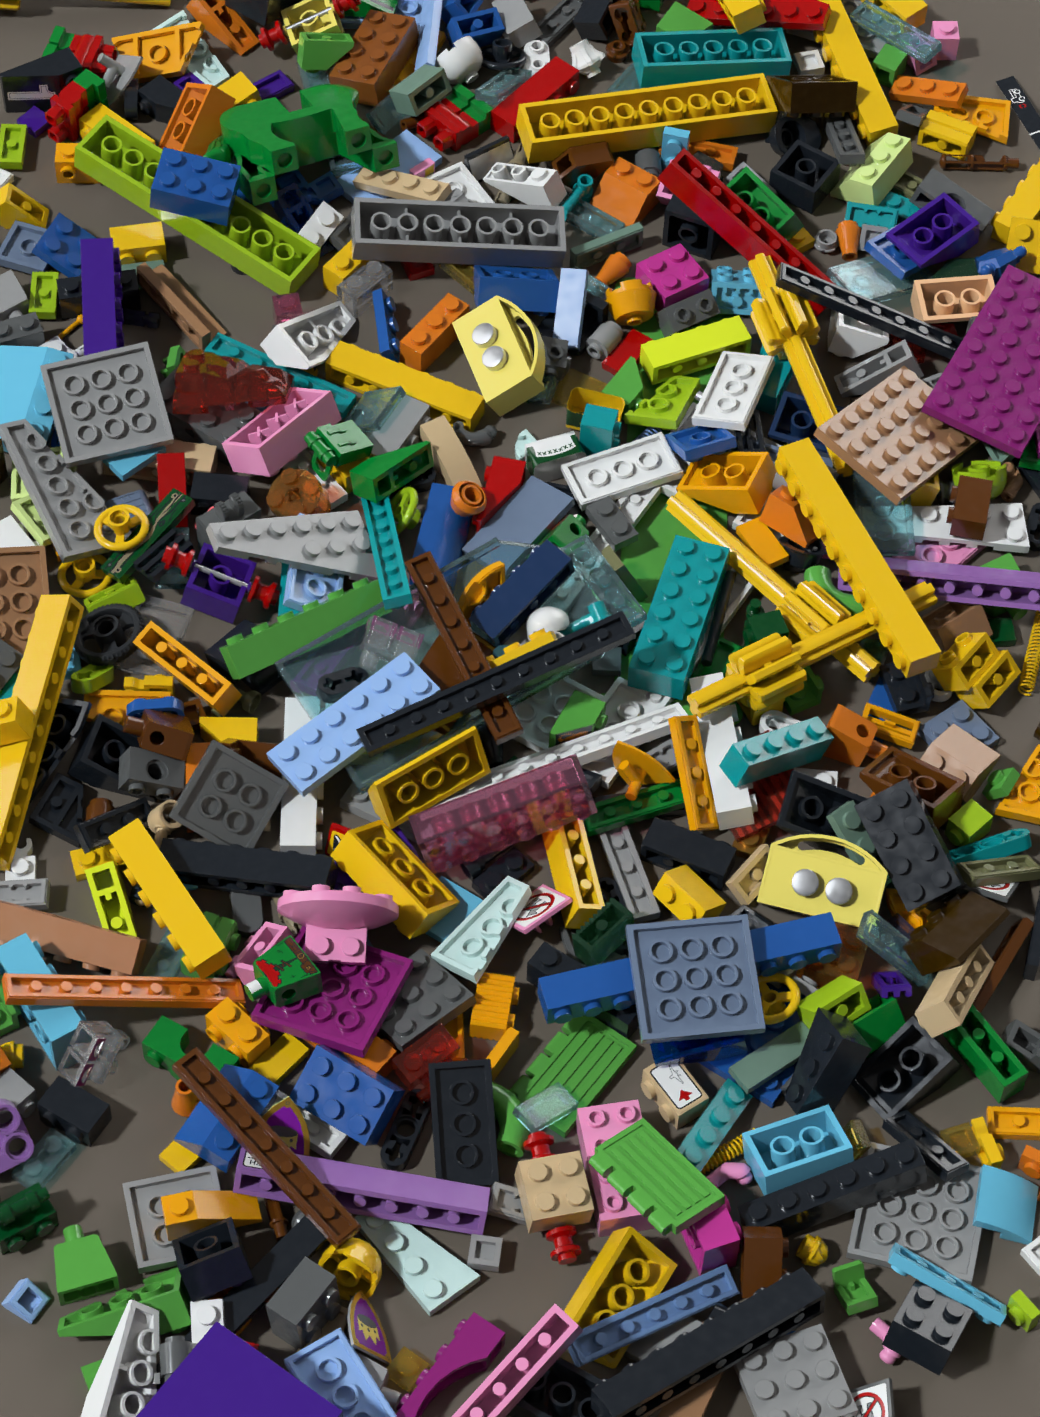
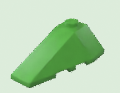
M178 1267L144 1279L145 1286L132 1292L127 1291L125 1288L115 1292L116 1295L104 1305H102V1302H94L61 1317L57 1328L59 1337L113 1336L129 1300H135L159 1311V1335L168 1332L175 1334L186 1330L191 1325L190 1301L192 1300Z

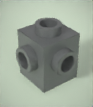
M542 336L546 360L543 379L546 381H560L563 373L569 371L571 356H567L568 340Z

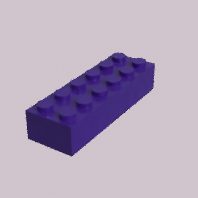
M113 238L80 239L85 356L125 347L122 329L124 318L121 303L123 291L120 277L122 275V265L119 247L114 248Z

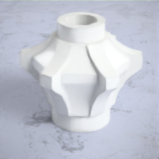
M587 39L569 48L572 53V66L578 69L579 73L586 74L587 78H591L601 72L599 67L601 61L606 56L603 52L596 50L589 44Z

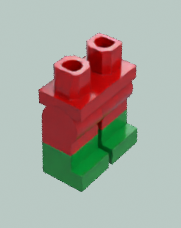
M55 26L49 39V44H47L42 55L44 57L69 47L82 65L83 71L88 69L100 78H103L107 67L97 62L98 56L104 53L113 60H116L117 51L116 46L104 44L103 36L76 35L67 33L65 27Z
M85 69L60 91L59 96L55 94L50 98L51 108L45 112V119L52 125L47 130L50 139L56 143H61L66 138L74 142L80 135L79 118L100 102L109 108L108 99L106 98L105 80Z
M458 83L452 88V93L442 101H437L424 111V118L417 123V133L423 138L433 134V144L441 152L449 147L456 152L461 148V145L467 144L490 129L491 111L494 108L479 97L475 98L474 93Z

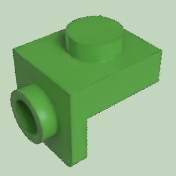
M861 1260L832 1269L834 1293L849 1316L878 1306V1296L865 1278L864 1264Z

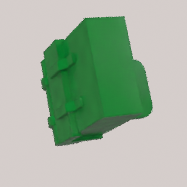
M353 420L335 425L329 423L319 426L316 432L310 431L304 437V441L308 444L309 449L314 451L311 467L323 481L329 479L333 465L338 468L341 465L370 457L374 446ZM318 459L326 465L325 472L319 468Z

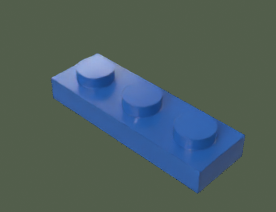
M380 288L372 291L379 350L383 357L398 363L400 362V342L396 332H399V326L393 313L396 312V305L391 296L388 297L383 289Z

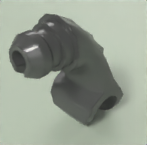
M456 421L453 424L454 432L462 445L478 447L490 445L493 438L497 435V429L493 425H487L484 429L477 432H470L464 429L462 421Z

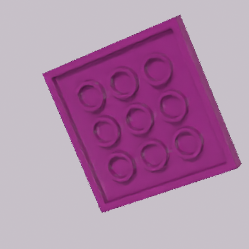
M302 926L295 941L305 952L306 927ZM367 946L366 965H347L336 962H329V964L314 963L321 972L323 992L283 1007H275L268 996L265 995L259 999L251 1013V1021L259 1025L364 1058L413 969V960Z

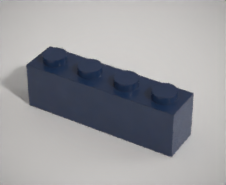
M548 539L541 545L534 547L530 552L529 558L522 565H517L511 571L510 577L502 585H497L483 604L474 608L469 618L472 630L495 648L503 645L526 622L528 616L538 609L575 572L572 559Z

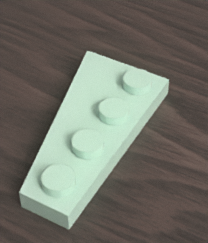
M182 10L152 30L190 22L187 19L186 13ZM200 38L185 74L191 72L205 84L219 87L230 79V75L218 58L212 55L206 41Z
M357 1215L355 1217L361 1225L360 1233L377 1250L379 1256L429 1316H432L480 1281L481 1275L411 1224L364 1215Z

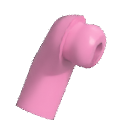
M725 1162L706 1178L714 1185L717 1184V1187L721 1186L728 1179H736L738 1184L747 1185L752 1181L753 1174L750 1172V1167L745 1163Z
M878 1317L872 1323L869 1330L884 1341L890 1326ZM883 1346L884 1349L879 1353L881 1360L889 1365L894 1364L896 1358L901 1357L900 1354Z

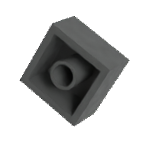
M305 1256L265 1305L272 1333L297 1350L298 1348L303 1349L306 1344L310 1345L317 1341L322 1334V1328L328 1321H333L338 1316L342 1307L336 1276Z

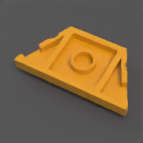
M202 21L112 37V43L116 46L120 55L143 57L133 77L139 78V83L150 82L159 75H162L164 78L183 76L204 32L205 25Z

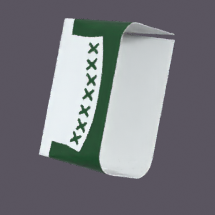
M574 431L525 444V461L531 476L533 475L544 482L563 478L564 476L561 472L562 464L586 457V453Z

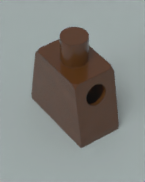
M145 709L142 718L127 715L123 725V732L136 735L139 746L142 749L186 761L194 737L188 717Z

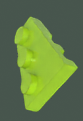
M674 375L655 390L656 395L650 399L644 398L639 402L638 409L626 412L624 414L625 424L656 427L663 430H677L701 387L700 378Z

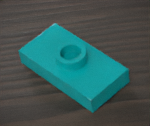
M848 201L844 221L852 220L857 222L861 230L862 224L888 227L889 230L897 225L899 209Z

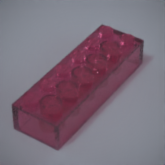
M576 754L408 816L424 860L429 870L435 874L446 872L451 867L464 862L475 861L479 857L491 852L501 851L507 846L520 841H528L544 832L557 830L563 825L576 820H584L598 811Z

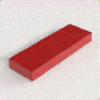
M184 452L157 454L159 503L173 488L187 495ZM188 514L174 528L178 536L180 534L182 536L189 535Z

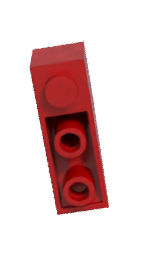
M494 456L492 465L486 466L484 482L487 483L486 487L481 488L486 495L487 504L481 513L473 515L472 525H476V533L524 484L526 461Z

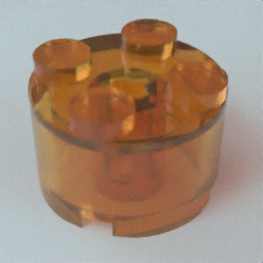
M287 468L283 470L281 475L272 483L266 497L267 504L276 517L297 516L299 513L305 515L330 513L331 510L327 489L312 473L303 469Z

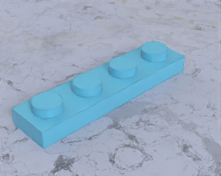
M894 1243L889 1252L888 1263L891 1264V1268L895 1272L903 1276H908L909 1274L923 1284L974 1310L975 1316L986 1324H992L993 1322L1001 1326L1007 1316L1006 1305L898 1243Z

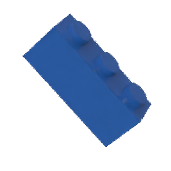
M474 265V302L477 307L497 295L509 300L522 311H533V314L538 316H548L549 312L556 313L559 280L552 269Z
M224 1064L220 1070V1073L261 1117L277 1099L279 1086L256 1071L229 1064ZM201 1101L196 1105L174 1138L175 1142L225 1173L229 1171L241 1150V1144Z

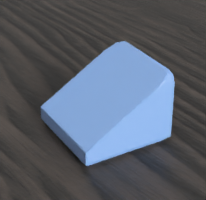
M25 1278L18 1281L1 1305L32 1324L51 1298L32 1281Z

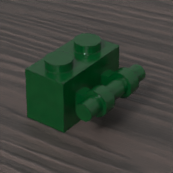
M755 598L750 601L746 608L747 619L743 630L744 645L740 649L773 633H779L781 637H789V630L780 610L765 613L759 599Z
M39 1182L0 1202V1252L2 1255L22 1249L30 1240L38 1236L44 1237L50 1234L59 1225L57 1212L49 1200V1192L46 1187L42 1188Z

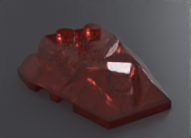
M193 349L185 353L175 372L176 389L173 393V414L209 413V406L225 405V411L234 410V405H240L241 402H248V406L251 408L286 404L295 384V378L280 368L249 365L242 359L218 356L213 352Z

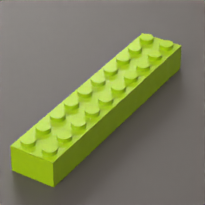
M105 115L75 147L74 167L283 298L289 300L318 267L320 247L238 196L235 197L227 226L150 208L151 187L163 149L110 116Z

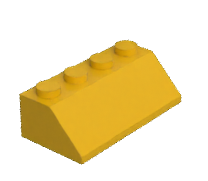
M472 726L373 782L368 789L370 800L375 813L390 829L397 827L491 773L477 728Z
M382 819L348 830L330 855L338 863V867L356 882L362 892L373 895L389 894L393 896V901L399 906L398 919L393 921V923L409 939L426 933L460 903L452 892Z
M632 1226L615 1230L611 1233L564 1312L581 1329L586 1328L661 1294L677 1264ZM630 1344L593 1361L614 1369Z

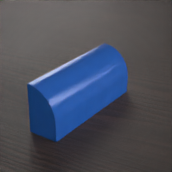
M432 483L413 558L431 551L453 594L463 557L462 548L466 545L473 516L462 517L452 509L450 500L454 486ZM409 575V585H412V586L415 587V585H414V583H413V581H412V579H411V577H410V575Z

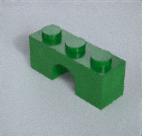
M162 1015L142 1041L145 1060L153 1067H162L168 1070L175 1079L179 1080L178 1075L172 1070V1065L186 1055L184 1050L190 1044L188 1029ZM214 1043L204 1054L219 1072L224 1064L240 1067V1058Z

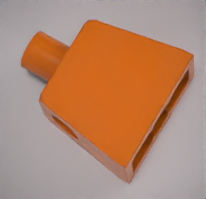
M837 705L826 725L834 739L823 756L860 767L866 755L876 759L888 749L887 745L873 740L878 729L876 724L843 705Z

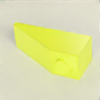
M111 861L84 870L102 928L138 937L128 895L117 862Z

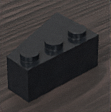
M818 1007L784 1098L796 1115L828 1104L831 1110L834 1111L872 1050L847 1017Z

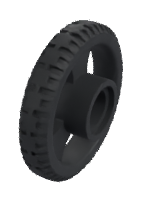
M121 603L103 605L82 618L74 648L79 657L89 664L96 666L116 664L128 658L138 649L133 641L145 628L144 620L140 613L129 605ZM134 627L133 633L127 641L124 631ZM88 639H96L102 652L95 653L87 650L84 642Z

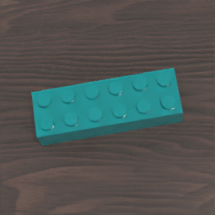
M782 27L753 28L740 35L735 29L635 33L631 55L640 89L764 73L765 78L766 75H789L792 64Z
M675 535L629 664L627 686L683 700L723 584L725 573L728 569L730 548Z

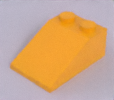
M769 452L711 454L704 456L700 461L690 463L676 490L677 492L682 490L690 498L734 514H759L773 489L772 484L777 471Z

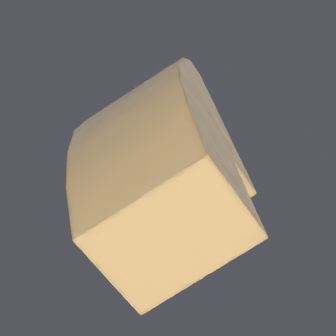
M442 415L421 424L420 440L422 442H430L434 467L446 484L455 486L456 483L466 480L482 487L462 443L446 417Z

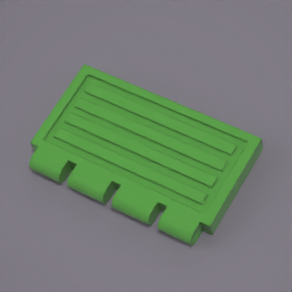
M581 1016L566 1022L561 1028L564 1033L557 1032L543 1049L545 1054L540 1053L527 1068L525 1073L529 1077L522 1075L510 1089L526 1108V1112L563 1138H566L576 1125L577 1108L592 1106L637 1049L636 1044L595 1017Z
M644 1118L595 1147L594 1155L589 1159V1164L603 1178L607 1177V1182L623 1197H627V1201L643 1217H648V1222L662 1235H666L671 1231L677 1235L725 1204V1195Z

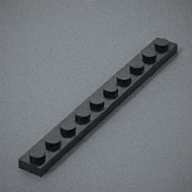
M622 610L356 729L357 735L369 758L632 641L636 639L635 632Z

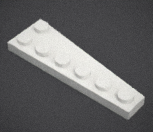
M1022 503L989 504L983 541L950 535L951 524L946 523L949 507H954V505L858 508L857 512L858 518L871 538L896 541L906 540L917 543L931 540L939 542V545L948 546L950 542L966 544L967 548H977L978 545L991 546L993 550L1028 553L1030 548Z

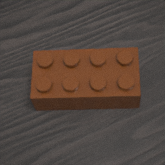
M370 9L352 37L354 47L338 60L329 74L330 84L350 86L358 90L359 104L380 107L418 44L419 34L416 19L414 17Z

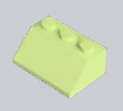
M888 132L871 143L864 150L866 154L865 164H857L850 167L831 190L830 196L845 201L878 206L913 163L911 138Z

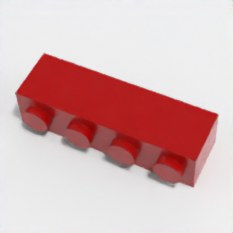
M555 56L491 111L490 129L502 137L508 136L510 142L514 144L520 139L516 127L519 104L563 99L574 95L580 85L579 70Z

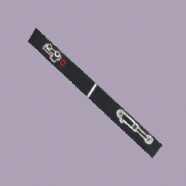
M1014 76L996 81L1006 99L1011 101L1013 110L1040 150V116Z

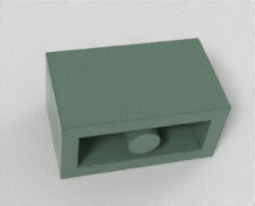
M424 64L390 89L389 93L397 113L417 117L451 92L452 89L444 68Z

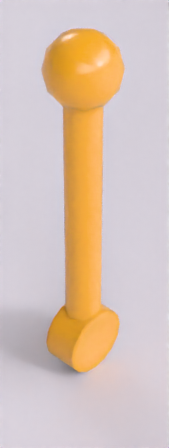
M83 314L78 315L76 321L61 332L58 337L62 339L78 325H83Z

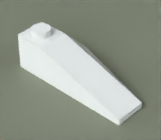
M838 270L835 280L836 285L868 299L872 298V294L862 277ZM831 309L828 351L840 357L855 358L888 344L889 333Z
M337 301L276 325L260 346L277 366L307 370L324 363L338 342L356 322V319L341 301Z
M135 1300L128 1301L86 1396L81 1417H136L156 1394L157 1384H160V1373H157L156 1353L159 1351L160 1345L158 1310Z

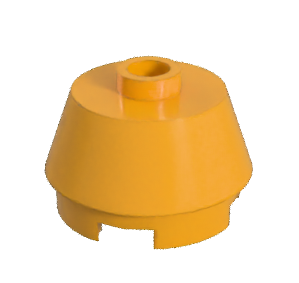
M642 279L620 282V288L613 291L612 288H608L605 291V301L609 303L608 310L617 324L637 326L653 317L657 293L653 290L651 282L645 285L642 284Z

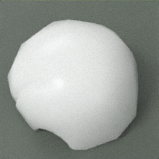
M550 606L534 610L526 620L527 639L531 641L529 635L543 628L546 633L549 631L565 630L570 624L568 615L563 610Z

